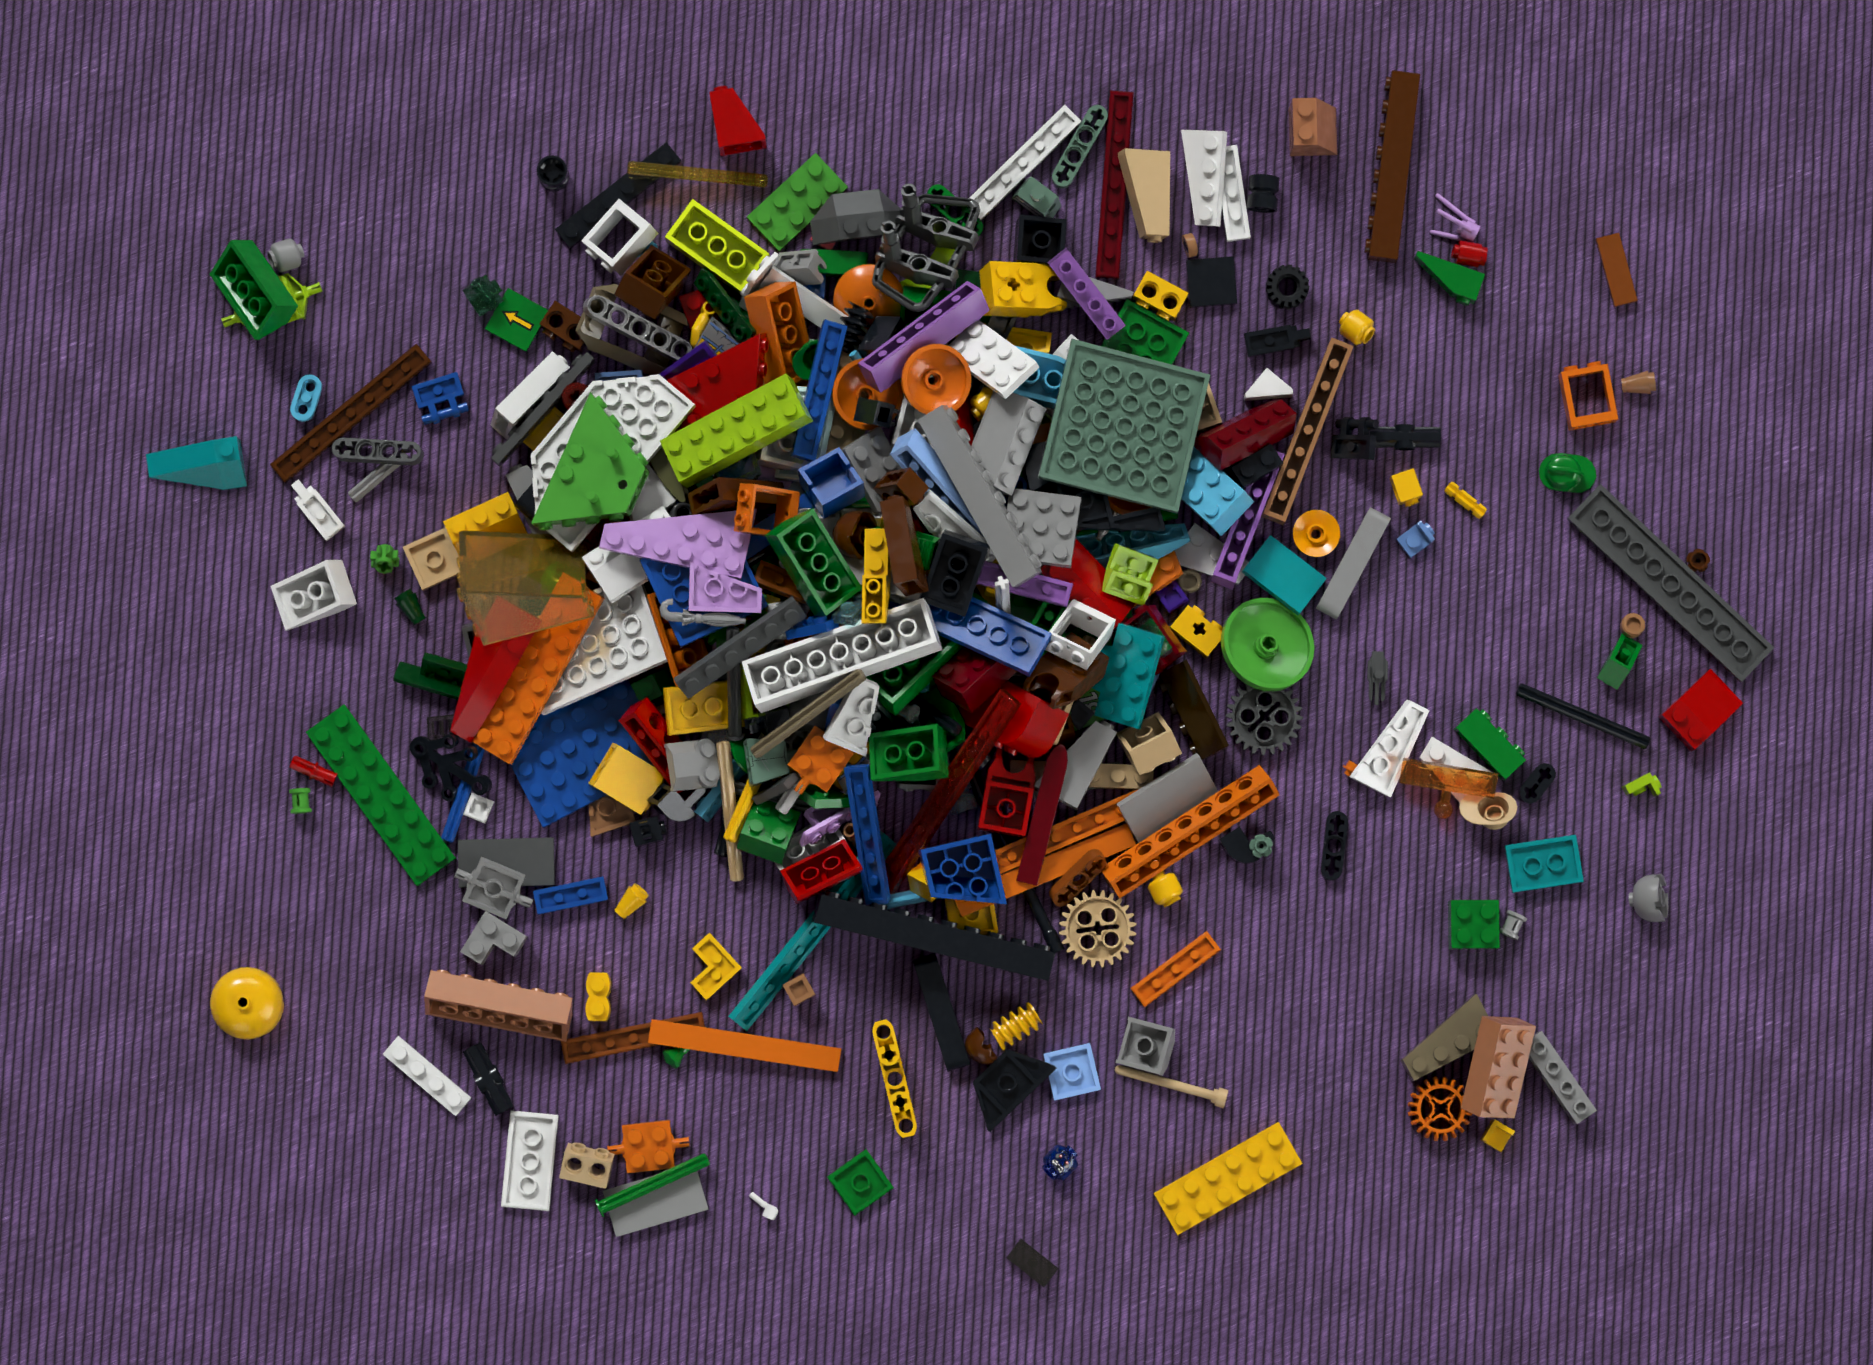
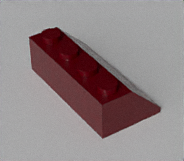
M1282 399L1264 402L1196 436L1194 447L1221 471L1256 453L1267 445L1274 444L1294 434L1297 413Z

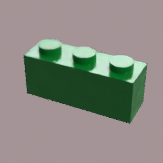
M1476 708L1454 730L1494 773L1504 781L1526 761L1523 757L1525 753L1517 744L1512 746L1507 740L1509 736L1501 727L1495 728L1490 722L1492 718L1485 710L1479 711Z

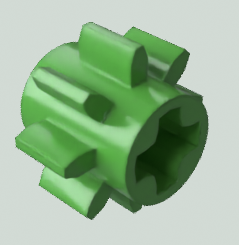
M388 544L377 545L376 551L370 552L371 568H375L379 573H391L393 566L399 567L398 550H394L392 546Z

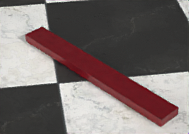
M1110 90L1095 278L1119 280L1126 185L1118 159V152L1125 148L1129 149L1134 92Z

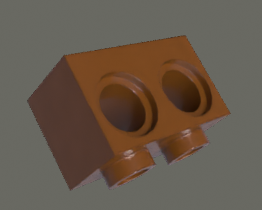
M554 301L540 322V326L543 329L542 333L552 340L557 337L563 341L562 346L573 353L575 350L581 353L586 346L583 339L572 340L570 338V334L576 330L581 316L559 302ZM554 317L563 319V324L558 328L550 325Z
M909 467L887 472L873 489L883 500H887L886 498L889 496L900 495L909 502L910 506H916L923 501L924 493L929 487Z

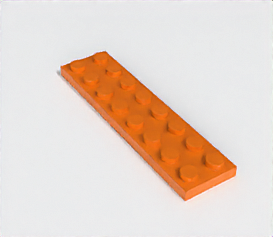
M562 574L539 615L542 619L472 742L506 763L513 764L605 598L568 575Z

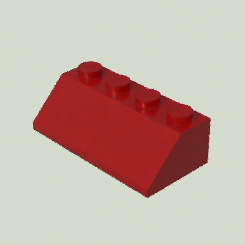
M1075 539L1071 568L1042 565L1040 567L1042 574L1046 577L1073 583L1070 601L1075 599L1116 619L1114 629L1118 626V623L1124 620L1135 604L1102 591L1106 569L1077 539Z

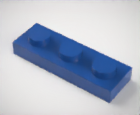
M604 876L533 891L538 915L609 900Z

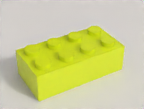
M694 199L691 200L665 236L668 244L700 267L708 268L714 277L738 294L749 283L746 281L749 274L754 269L756 271L759 270V265L765 256L770 257L767 251Z

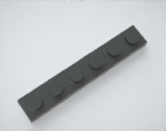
M588 352L584 355L580 354L571 364L574 367L568 373L563 372L557 378L555 388L552 391L548 389L541 396V403L536 409L532 407L524 415L526 420L520 426L515 425L508 433L509 439L504 444L500 442L493 449L492 454L494 455L491 459L499 467L505 463L595 363V359Z
M791 596L674 678L675 683L688 699L740 664L741 661L746 660L807 617L805 611L795 598Z

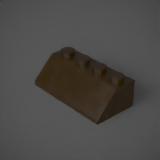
M1187 659L1162 672L1157 683L1162 693H1167L1171 700L1168 702V706L1172 714H1178L1181 723L1178 726L1183 736H1188L1192 743L1189 745L1192 755L1197 753L1203 761L1226 750L1229 744Z

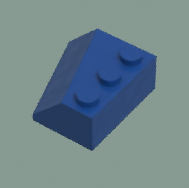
M991 834L918 850L931 897L1007 904Z

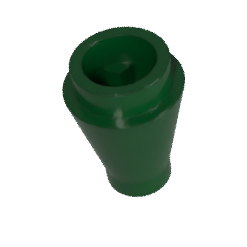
M408 589L394 598L397 602L395 605L410 619L413 625L426 618L416 592L413 593L411 589Z

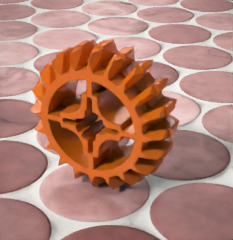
M1437 1077L1432 1078L1433 1085H1430L1427 1079L1424 1080L1423 1083L1426 1088L1423 1089L1420 1085H1417L1416 1089L1420 1094H1410L1412 1098L1416 1099V1102H1408L1407 1104L1409 1107H1415V1111L1408 1112V1116H1416V1119L1410 1122L1411 1125L1419 1123L1420 1126L1416 1129V1132L1420 1133L1425 1129L1424 1138H1428L1431 1133H1434L1433 1141H1438L1439 1134L1442 1135L1443 1141L1448 1140L1447 1133H1450L1452 1138H1456L1457 1135L1454 1130L1457 1129L1460 1133H1463L1464 1129L1460 1124L1469 1125L1470 1121L1464 1119V1116H1472V1113L1461 1109L1464 1094L1461 1095L1460 1092L1464 1086L1460 1085L1455 1089L1456 1080L1454 1079L1450 1081L1449 1085H1446L1447 1077H1442L1441 1084L1438 1083ZM1434 1089H1445L1451 1093L1443 1100H1438L1429 1092ZM1423 1098L1430 1106V1113L1425 1119H1423L1421 1114ZM1455 1098L1459 1104L1457 1119L1450 1112V1105ZM1434 1103L1438 1105L1446 1103V1115L1442 1113L1434 1115V1110L1436 1109L1434 1108ZM1437 1118H1443L1451 1126L1445 1129H1436L1429 1125Z

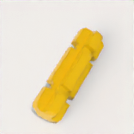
M1450 482L1444 491L1447 495L1453 496L1454 500L1466 510H1471L1476 518L1480 519L1487 511L1486 507L1481 503H1476L1477 500L1466 491L1460 490L1456 483Z

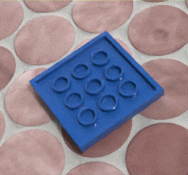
M646 558L640 559L641 566L660 606L663 601L673 598V605H669L667 608L669 612L683 613V609L689 611L690 568ZM746 560L740 581L759 587ZM762 594L761 610L768 608V604ZM689 611L693 614L698 613L702 615L706 613H714L706 611ZM720 612L739 616L740 618H746L748 616L755 614L739 612ZM668 621L680 648L725 628L707 625L702 622H693L682 626V622Z

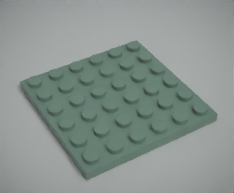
M1071 339L1038 478L1177 514L1210 374Z

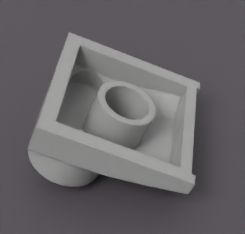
M710 739L664 744L671 792L717 787L720 771L716 746Z
M1128 1017L1123 1042L1115 1063L1163 1076L1168 1067L1175 1043V1029Z

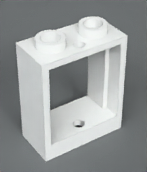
M618 199L582 239V242L587 247L585 252L594 260L600 258L602 260L601 265L608 272L612 273L615 271L621 276L659 233L645 219ZM624 217L639 230L612 259L597 246Z
M1073 599L1049 631L1052 633L1051 641L1045 650L1087 670L1112 636L1116 619ZM1070 624L1098 637L1090 650L1061 636Z

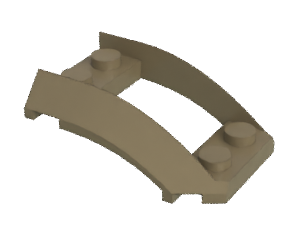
M611 284L593 287L589 297L600 295L615 303L616 298L619 297L614 294L619 285ZM596 300L591 302V310L594 313H598L601 309L600 303ZM669 306L659 314L660 318L657 325L677 336H680L683 326H688L685 314ZM583 311L575 331L579 338L583 339L587 350L611 358L633 369L643 370V373L648 375H657L667 368L670 360L647 348L644 357H641L600 340L605 325L588 317ZM656 333L653 338L654 343L657 346H661L663 344V337Z

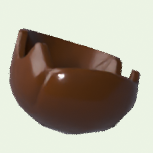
M975 1027L965 1039L966 1051L978 1063H993L997 1056L991 1049L992 1045L983 1044L985 1039L984 1033L980 1028Z

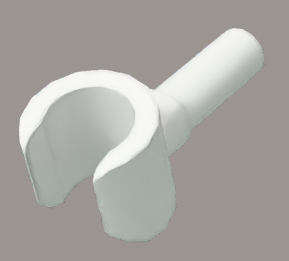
M752 1192L749 1197L765 1208L762 1216L775 1220L778 1209L763 1201Z

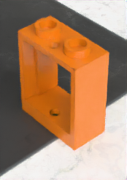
M1601 361L1588 363L1585 368L1578 369L1577 365L1563 368L1564 371L1560 372L1558 377L1569 431L1615 423L1618 420L1608 364L1601 365ZM1601 373L1608 412L1576 417L1568 378Z
M740 483L737 494V510L734 518L735 532L765 536L771 531L752 527L756 492L777 496L774 528L798 515L799 491Z

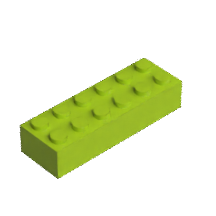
M785 373L660 440V443L679 483L689 488L813 422V419L794 380Z

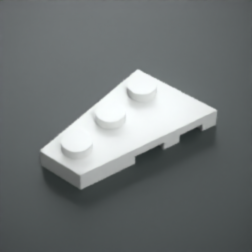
M866 679L847 693L823 734V738L826 741L866 757V745L871 734L870 725L872 715L875 713L879 685L874 681Z
M1434 737L1430 738L1419 757L1459 803L1464 796L1470 793L1483 792L1494 774Z

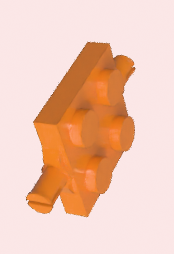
M816 725L787 764L797 771L801 777V780L794 788L797 792L803 784V787L798 792L801 795L809 784L817 785L825 792H828L855 753L826 741L823 738L825 731Z
M670 1120L622 1125L623 1140L621 1145H608L607 1150H614L609 1152L615 1155L623 1154L627 1173L675 1167V1149L690 1147L689 1137L674 1139Z

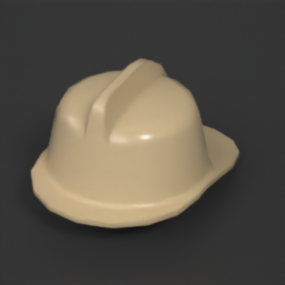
M1476 792L1464 796L1460 801L1459 810L1463 818L1470 823L1483 825L1491 830H1497L1506 826L1517 813V804L1514 798L1506 793Z

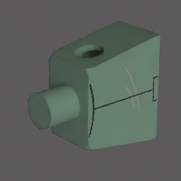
M749 738L743 741L749 786H756L788 775L790 770L787 764L798 749L786 750V743L783 740L762 757L756 758L753 756L750 748L761 739Z

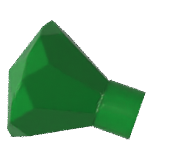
M670 1048L663 1050L662 1054L665 1062L672 1068L677 1069L683 1056L689 1052V1049Z

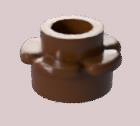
M1695 549L1687 555L1686 561L1688 562V567L1694 572H1703L1708 568L1710 557L1702 549Z

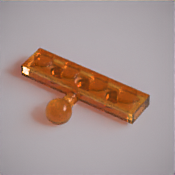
M1403 758L1399 783L1442 790L1441 799L1436 803L1434 813L1440 819H1447L1453 813V806L1450 803L1451 792L1494 799L1498 773Z

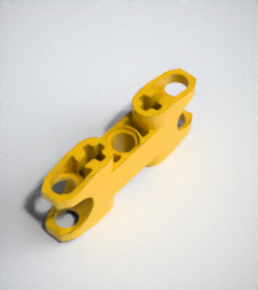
M887 1019L874 1023L872 1032L895 1129L902 1138L914 1136L917 1123L894 1028ZM885 1025L890 1028V1035L887 1038L882 1039L877 1036L876 1031L879 1026ZM886 1051L893 1052L894 1056L891 1060H887L884 1057ZM892 1072H898L902 1077L901 1083L897 1086L890 1085L888 1082V1075ZM897 1098L905 1100L903 1107L896 1105ZM903 1119H909L913 1123V1128L908 1133H904L899 1129V1123Z

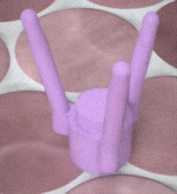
M1437 193L1435 197L1462 218V221L1441 209H1437L1438 214L1458 225L1456 232L1459 235L1430 230V234L1457 241L1467 240L1473 242L1480 226L1475 224V220L1466 216L1447 199Z

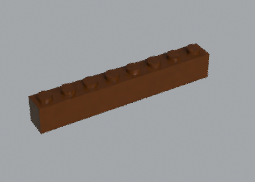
M1392 70L1390 77L1385 79L1384 91H1388L1387 100H1383L1381 114H1385V121L1380 123L1378 137H1382V146H1377L1376 160H1380L1379 169H1374L1373 183H1376L1377 186L1376 193L1372 192L1370 206L1374 207L1373 216L1369 215L1367 229L1371 230L1370 239H1366L1364 253H1368V260L1396 263L1398 260L1420 74Z

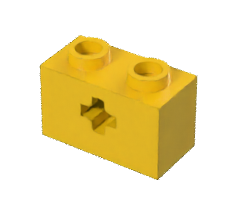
M1187 605L1170 628L1174 634L1207 659L1221 641L1223 627L1214 620L1210 623L1203 617L1205 613L1197 606L1190 607ZM1193 625L1196 627L1202 625L1204 627L1202 631L1205 634L1199 633L1195 635Z

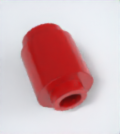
M1459 240L1458 245H1453L1451 258L1455 259V264L1472 267L1484 266L1488 248L1482 247V244Z

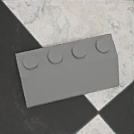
M993 391L971 447L979 452L982 458L980 463L983 469L988 470L994 479L992 484L995 490L1000 491L1002 495L1012 496L1047 408L1015 393L1004 399Z

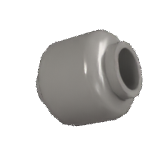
M289 238L273 243L270 251H267V256L273 269L276 268L279 272H285L300 267L304 251L301 244H296L293 239Z

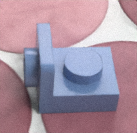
M1420 520L1416 525L1398 537L1396 541L1408 557L1412 558L1435 540L1433 537L1435 532L1427 522L1423 524Z

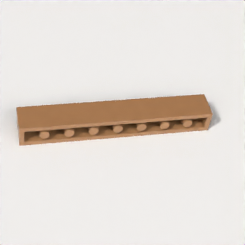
M1331 337L1284 456V464L1279 469L1261 517L1280 525H1284L1354 346Z

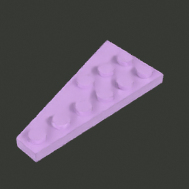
M754 509L752 527L754 525L757 509ZM736 511L604 524L599 549L684 568H690L691 562L728 577L741 580L751 534L735 532L734 518Z

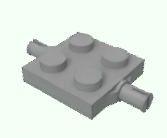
M484 857L480 858L477 867L471 874L458 868L454 875V878L467 882V890L463 896V902L504 919H507L510 910L516 903L530 908L533 899L520 894L525 874Z

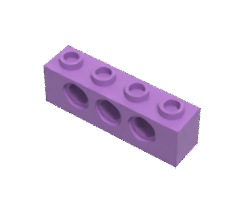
M1067 248L1047 262L1107 340L1126 326Z

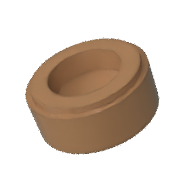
M1192 233L1182 235L1186 256L1188 258L1197 256L1198 248L1194 235Z
M1636 613L1627 614L1620 623L1621 632L1628 638L1639 637L1645 629L1644 619Z

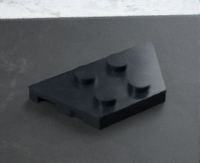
M1007 1049L973 1081L987 1130L991 1132L1057 1067L1011 1049Z

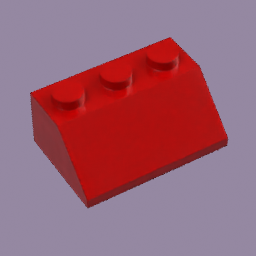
M843 839L780 870L788 892L795 903L798 904L861 873L863 868L846 840Z

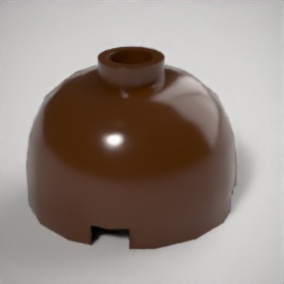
M851 511L840 517L833 528L832 535L837 548L843 555L852 559H862L864 557L865 529L877 527L874 516L870 512Z

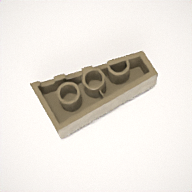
M1477 994L1471 996L1400 1060L1411 1081H1415L1474 1050L1482 1016H1488Z

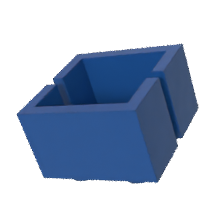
M840 447L798 469L799 483L808 497L813 500V504L823 519L865 497L864 482L854 467H851L849 460Z

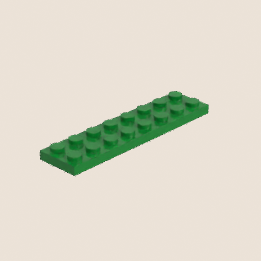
M345 704L306 731V734L332 770L338 773L337 776L417 887L457 859Z

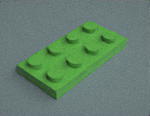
M815 153L747 216V219L780 252L810 224L812 218L832 194L843 193L848 189V186Z

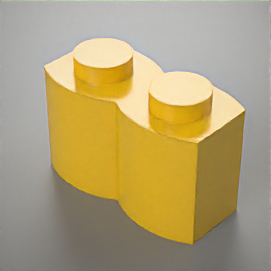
M590 972L586 980V990L589 995L585 1007L587 1019L589 1021L607 1022L611 1014V1005L608 999L611 992V978L608 973Z

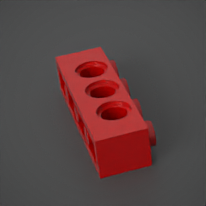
M646 697L631 705L618 721L671 786L664 744L683 741L678 735H667L666 720L649 698Z

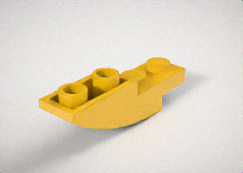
M865 529L861 623H886L890 596L891 565L885 529Z

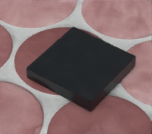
M1233 256L1186 260L1190 308L1237 304Z

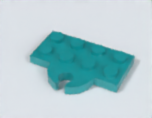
M1118 623L1113 646L1105 645L1101 650L1102 653L1110 658L1104 678L1092 687L1100 692L1095 716L1141 729L1165 636L1124 623Z

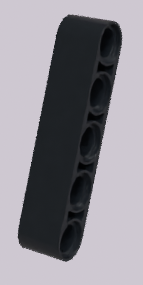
M936 953L913 959L947 1072L970 1065Z

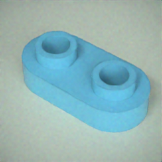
M305 375L299 380L291 403V414L300 422L312 419L322 393V383L314 375ZM314 384L315 389L311 392L307 391V386ZM302 406H306L308 409L305 414L299 413V409Z

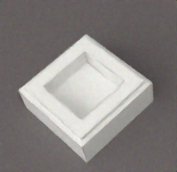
M471 793L463 815L485 824L494 801Z

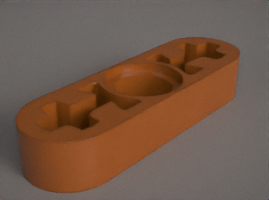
M1093 849L1084 854L1050 888L1049 896L1056 906L1061 907L1069 904L1106 867L1107 861L1100 850ZM1080 874L1083 875L1080 880L1075 882L1073 881L1075 876Z

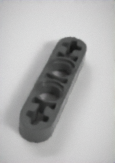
M339 438L332 445L333 454L338 460L343 462L413 466L419 464L424 457L422 448L412 441ZM344 445H346V447L350 450H345L344 453L341 454L339 449H343ZM364 446H372L370 455L361 456V449ZM394 447L395 453L392 457L386 458L383 456L386 448ZM401 449L404 453H411L412 449H414L417 454L410 458L407 454L401 453Z

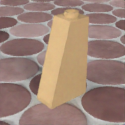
M1125 148L1118 152V159L1139 238H1145L1150 243H1160L1162 239L1169 236L1170 151Z

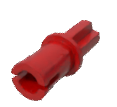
M294 756L290 763L291 769L309 776V780L315 779L330 787L333 786L338 774L319 766L318 762L314 764L298 756Z

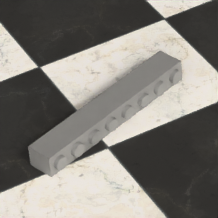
M941 405L918 419V422L1011 586L1019 587L1042 573L1040 569L1042 564L1035 553L1032 554L1028 546L1030 543L1023 532L1020 534L1016 527L1018 524L1016 517L1012 512L1008 513L1004 506L1006 503L1004 496L1000 491L995 490L992 484L994 482L992 475L988 470L983 469L980 463L982 458L976 449L973 450L968 442L970 437L964 428L961 429L958 425L957 420L959 418L952 407L949 408L948 405Z

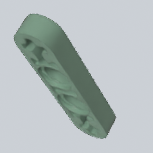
M1094 105L1088 109L1052 173V182L1057 188L1064 189L1071 185L1105 126L1108 112L1103 106ZM1092 112H1102L1101 117L1103 118V120L1098 119L1094 125V128L1088 125H1084L1085 122H1087L1089 125L1091 124L1093 120V115H1091ZM1084 130L1089 131L1092 134V140L1088 143L1080 141V132ZM1071 151L1079 152L1081 155L1080 161L1071 163L1067 158L1068 153ZM1064 162L1068 167L1075 170L1073 172L1069 169L1066 176L1069 180H1063L1060 183L1058 182L1059 177L1056 174L1063 173L1065 166L1062 163Z

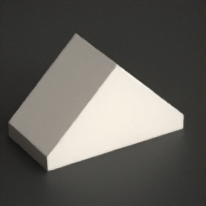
M1266 368L1245 393L1244 401L1292 397L1293 389Z

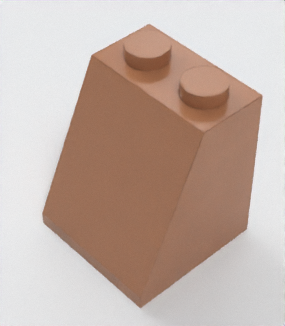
M1292 98L1288 109L1290 156L1337 155L1336 108L1318 98Z

